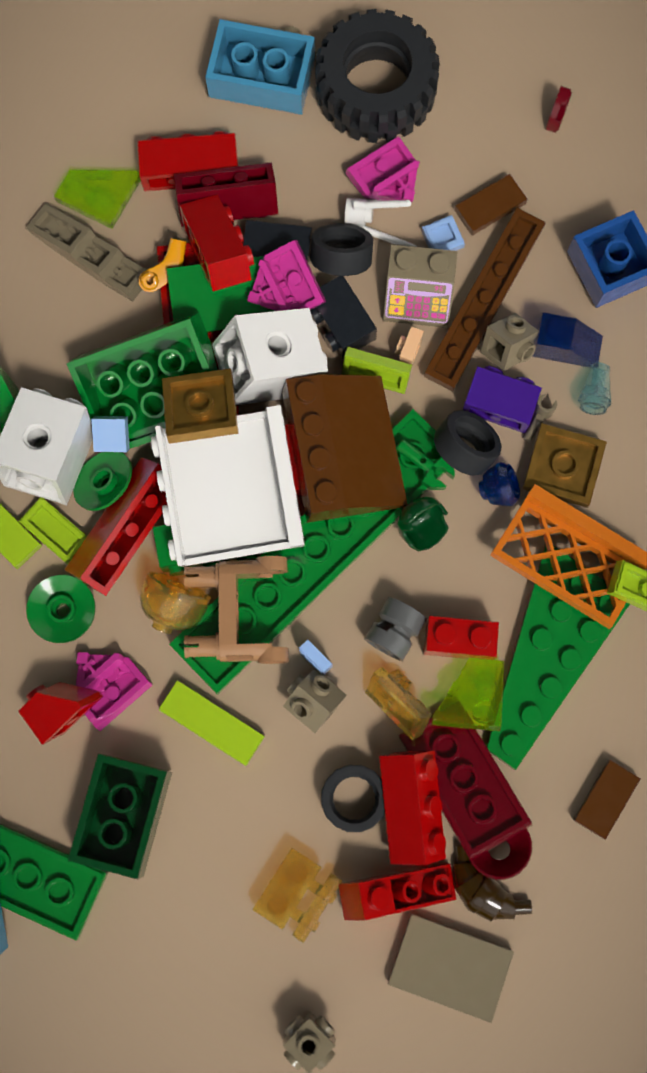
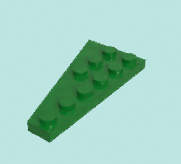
M546 544L544 546L543 553L548 552ZM568 555L557 556L561 573L577 570L573 558ZM550 558L541 559L537 573L544 577L554 575ZM596 574L587 575L591 592L607 589L605 581ZM579 576L563 579L566 591L573 595L584 593ZM534 583L486 746L492 755L513 770L518 768L629 607V603L626 602L614 625L608 629ZM610 596L594 597L596 609L609 617L613 610Z

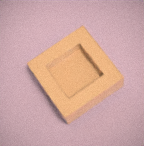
M411 326L407 337L401 335L395 354L400 356L399 361L412 364L413 366L422 342L423 330Z

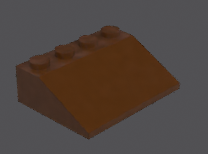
M319 374L286 379L282 395L307 523L402 508L408 505L382 377Z

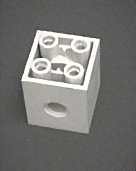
M309 308L235 315L212 344L219 370L231 368L236 406L283 399L282 390L286 379L325 374L328 371L327 357L322 351L318 339V327L312 319Z
M20 388L0 435V480L3 486L64 505L68 504L93 441L92 423L84 404L72 398L62 400L52 397L50 393L39 388H34L33 391Z

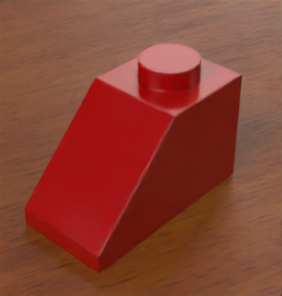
M62 682L47 688L44 685H40L27 694L28 702L18 712L43 745L65 734L103 695L97 690Z

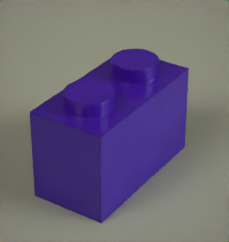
M477 366L463 410L474 413L486 421L526 433L542 387L536 386L534 381L525 377H516L514 379L505 376L501 370L495 367L485 366L481 368Z

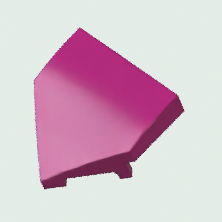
M398 136L347 168L345 174L364 198L410 200L413 202L416 174L420 161L415 160Z
M293 240L265 255L264 260L260 259L256 280L247 299L248 302L275 311L303 308L311 310L326 302L297 240Z
M77 653L76 663L78 664L76 686L97 690L103 695L85 714L99 731L105 728L152 686V683L129 657H123L120 653H114L113 655Z

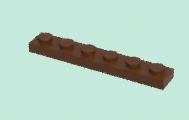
M516 208L424 372L425 378L452 392L454 391L483 339L487 327L493 321L544 229L545 221Z

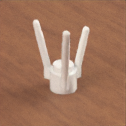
M347 198L345 224L362 227L369 231L373 237L394 245L417 247L405 240L365 226L366 223H372L374 208L411 206L410 200Z

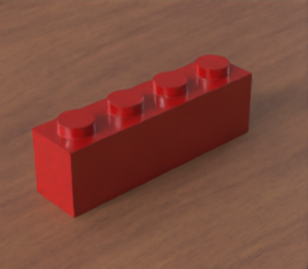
M141 457L132 470L130 483L123 495L106 508L64 569L104 596H107L163 513L162 506L168 505L166 491L160 492L158 486L157 471L162 470L159 463Z

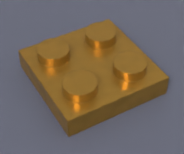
M231 368L162 378L166 437L169 444L239 434Z
M541 423L522 489L531 491L534 484L565 502L588 508L593 496L607 441Z

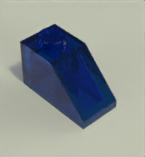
M543 312L537 325L539 333L535 343L536 350L532 357L597 369L603 335L576 318Z

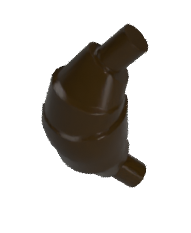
M461 845L456 846L457 863L453 864L454 889L470 912L489 921L515 919V915L532 914L530 899L514 900L513 895L506 892L496 880L485 877L473 867Z

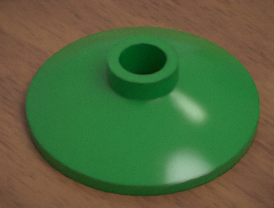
M101 452L87 461L82 467L73 489L76 502L82 508L89 511L102 510L116 502L123 495L131 480L132 465L129 458L122 452Z
M55 575L41 581L32 590L26 606L27 619L32 630L42 639L52 643H68L83 636L92 625L96 612L95 599L91 590L81 580L69 575ZM68 605L69 613L64 617L59 616V607Z

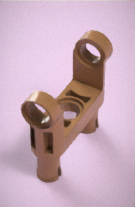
M262 556L254 561H219L214 567L185 566V589L216 587V591L219 590V632H216V636L185 635L184 644L186 646H199L184 647L185 658L216 657L220 662L257 661L260 664L288 663L289 648L274 647L272 643L239 644L238 579L273 578V574L287 573V557Z

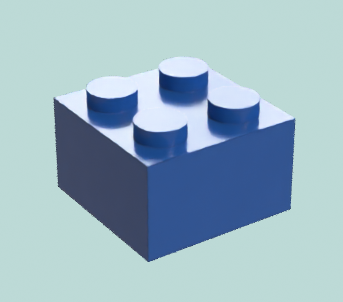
M634 210L573 237L567 253L596 308L647 286V234Z

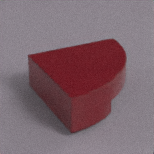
M560 86L545 130L554 133L559 131L572 94L571 89Z

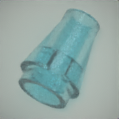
M594 363L590 367V372L578 397L580 409L587 414H605L607 408L612 404L610 387L611 368L607 364Z

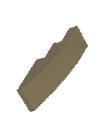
M46 203L27 225L26 229L35 237L128 300L133 302L142 291L138 282L139 276L147 269L124 257L118 248L98 238L87 226Z

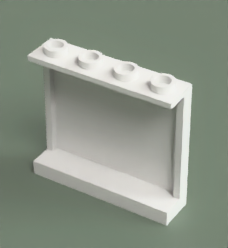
M280 405L266 407L267 411L237 416L239 434L169 444L166 437V428L155 426L156 436L151 437L154 457H160L162 467L161 471H157V481L160 492L166 491L168 505L162 506L165 525H171L173 539L168 540V548L171 560H177L178 566L185 567L305 546L283 412Z

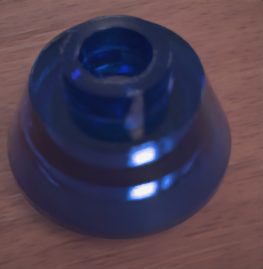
M500 461L483 473L482 480L478 483L483 500H488L492 505L509 507L517 503L520 499V488L516 473L510 464Z

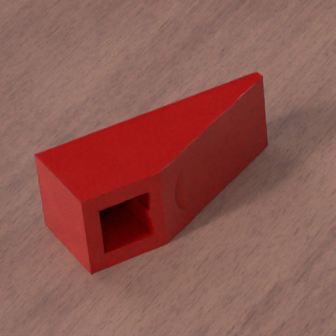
M450 864L374 876L338 884L344 920L365 921L457 900Z

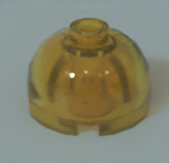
M150 571L149 574L147 573L142 584L140 604L145 616L153 621L152 627L160 632L171 634L173 629L186 630L200 622L207 611L211 596L199 587L185 589L184 584L177 582L179 578Z

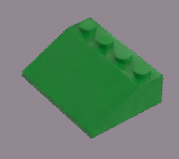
M199 312L81 354L66 363L82 402L87 408L90 420L94 416L128 417L130 449L151 442V437L156 436L155 426L166 428L162 378L218 370L212 345Z

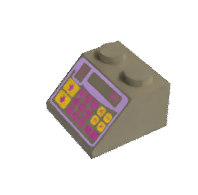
M391 244L383 321L448 328L455 282L457 251Z

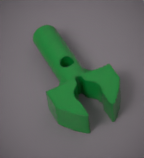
M403 439L398 443L397 450L423 470L424 479L421 484L429 490H445L447 486L435 478L434 470L444 471L452 480L454 479V468L445 462L442 457L431 460L407 440Z

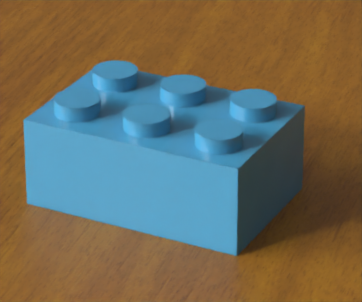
M220 19L205 77L209 97L302 115L315 61V37Z

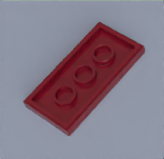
M459 701L398 735L406 751L435 750V758L439 770L438 786L442 802V813L470 861L532 826V821Z

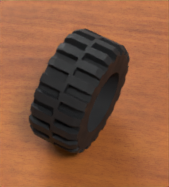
M369 9L367 14L360 15L359 12L348 15L347 22L340 20L333 26V33L328 32L324 36L322 47L318 49L316 56L317 99L319 106L323 107V114L330 122L334 120V128L341 133L347 130L350 132V138L359 141L361 137L368 138V143H378V139L386 138V142H390L400 133L404 137L412 133L414 124L421 126L426 120L427 113L431 112L435 102L439 79V55L435 53L436 45L433 39L430 37L426 38L427 31L420 24L414 26L412 18L405 14L402 17L396 16L395 11L386 9L385 13H377V9ZM382 60L397 66L404 73L407 80L391 92L373 94L357 88L350 82L347 75L353 68L363 62Z

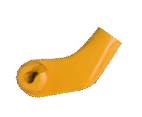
M170 238L168 250L163 261L140 274L138 282L142 290L155 292L168 283L166 268L183 266L186 241Z

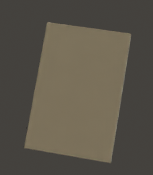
M411 913L388 985L492 1023L514 951Z

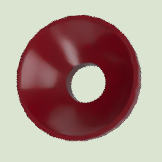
M525 829L506 840L510 847V853L506 858L502 860L494 859L490 856L489 851L471 860V864L479 873L494 880H506L515 877L526 868L532 854L530 833Z

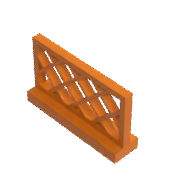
M536 484L532 487L490 555L608 629L614 625L626 604L625 601L607 594L612 578L609 570H614L616 561L625 560L644 570L647 569V552ZM525 512L538 518L540 530L524 531L521 518ZM517 527L518 534L511 535ZM561 532L566 535L570 548L554 550L550 534ZM543 536L548 552L531 555L527 538ZM520 540L525 556L513 558L503 552L502 549L506 542ZM590 550L597 554L600 566L584 569L580 552ZM573 554L577 570L561 573L557 556ZM550 558L554 575L544 577L536 572L533 561ZM602 572L607 589L591 592L587 575ZM579 576L584 593L573 595L566 591L563 579ZM610 596L613 610L609 617L596 609L594 597Z

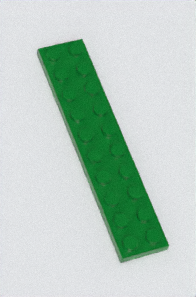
M412 409L392 429L396 449L398 443L405 439L431 460L440 459L441 456L436 450L434 443L436 430ZM397 450L407 503L409 504L412 500L420 498L428 488L421 484L424 479L423 470ZM434 470L436 479H440L445 474L444 471ZM404 507L308 523L305 514L301 516L305 546L267 552L260 556L287 557L288 572L273 574V578L238 579L239 644L272 643L399 519ZM218 597L169 644L217 695L252 662H220L216 657L185 658L184 647H199L186 646L184 644L185 635L216 636V632H219Z

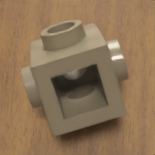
M513 313L503 319L496 320L487 327L481 353L505 371L520 362L528 361L533 356L536 350L535 343L539 331L524 318Z
M314 669L306 678L299 675L287 689L291 696L283 707L311 731L316 733L347 695L317 669Z
M309 1012L303 1019L298 1015L284 1030L287 1036L283 1042V1047L286 1049L283 1054L297 1070L301 1067L308 1073L315 1067L321 1070L334 1057L335 1052L332 1049L335 1047V1037L333 1036L335 1030L321 1015L316 1018ZM305 1040L315 1042L316 1048L312 1052H308L302 1046Z

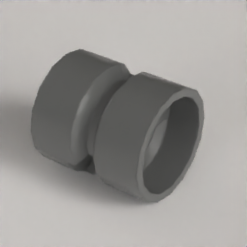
M388 597L379 612L381 621L373 623L364 640L386 655L403 662L412 646L410 638L418 636L427 618L409 605L395 598Z

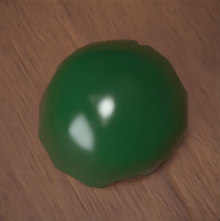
M422 497L412 500L400 513L397 525L398 532L410 548L418 552L428 550L438 544L447 533L449 527L444 519V515H447L448 512L436 498Z

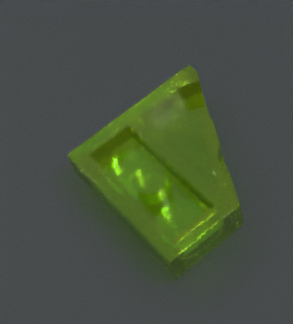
M69 170L54 198L56 202L113 229L141 181L140 174L137 170Z
M469 658L461 670L458 679L454 681L447 692V696L441 706L433 714L432 725L500 731L504 661Z

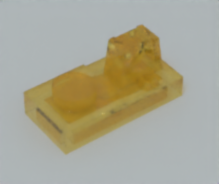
M381 667L373 673L365 693L412 740H415L423 734L432 713L420 700L409 692L412 682L399 669L388 673Z

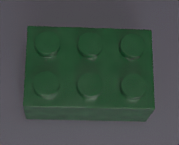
M98 754L68 861L134 879L144 877L172 772L109 755Z

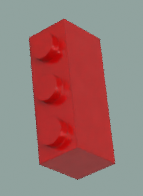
M217 131L211 135L195 136L193 134H183L177 138L154 136L147 140L138 141L139 174L144 191L176 189L174 174L239 166L235 133Z
M218 194L181 204L180 210L185 233L212 292L251 281L249 266L254 265L252 251L249 245L243 246V235L239 225L233 226L234 219L230 207L223 206Z
M435 750L400 751L379 756L390 864L428 865L446 859V838L443 833L442 802L438 786L439 770L436 763Z

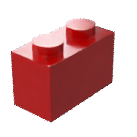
M429 616L426 621L424 655L493 661L497 658L499 622Z

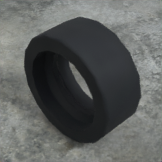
M337 223L319 227L312 233L310 261L316 269L330 275H358L367 271L372 265L374 238L369 231L351 224Z
M464 410L453 411L448 415L434 435L435 447L442 459L452 468L464 474L472 476L482 475L501 454V441L493 427L483 418ZM459 436L468 440L476 450L468 446Z
M346 765L336 769L326 779L321 791V805L326 818L335 827L346 832L361 833L373 828L383 818L385 813L382 778L374 770L363 765ZM350 777H359L366 780L372 786L375 793V804L372 811L366 817L358 820L343 817L336 810L333 802L337 785Z

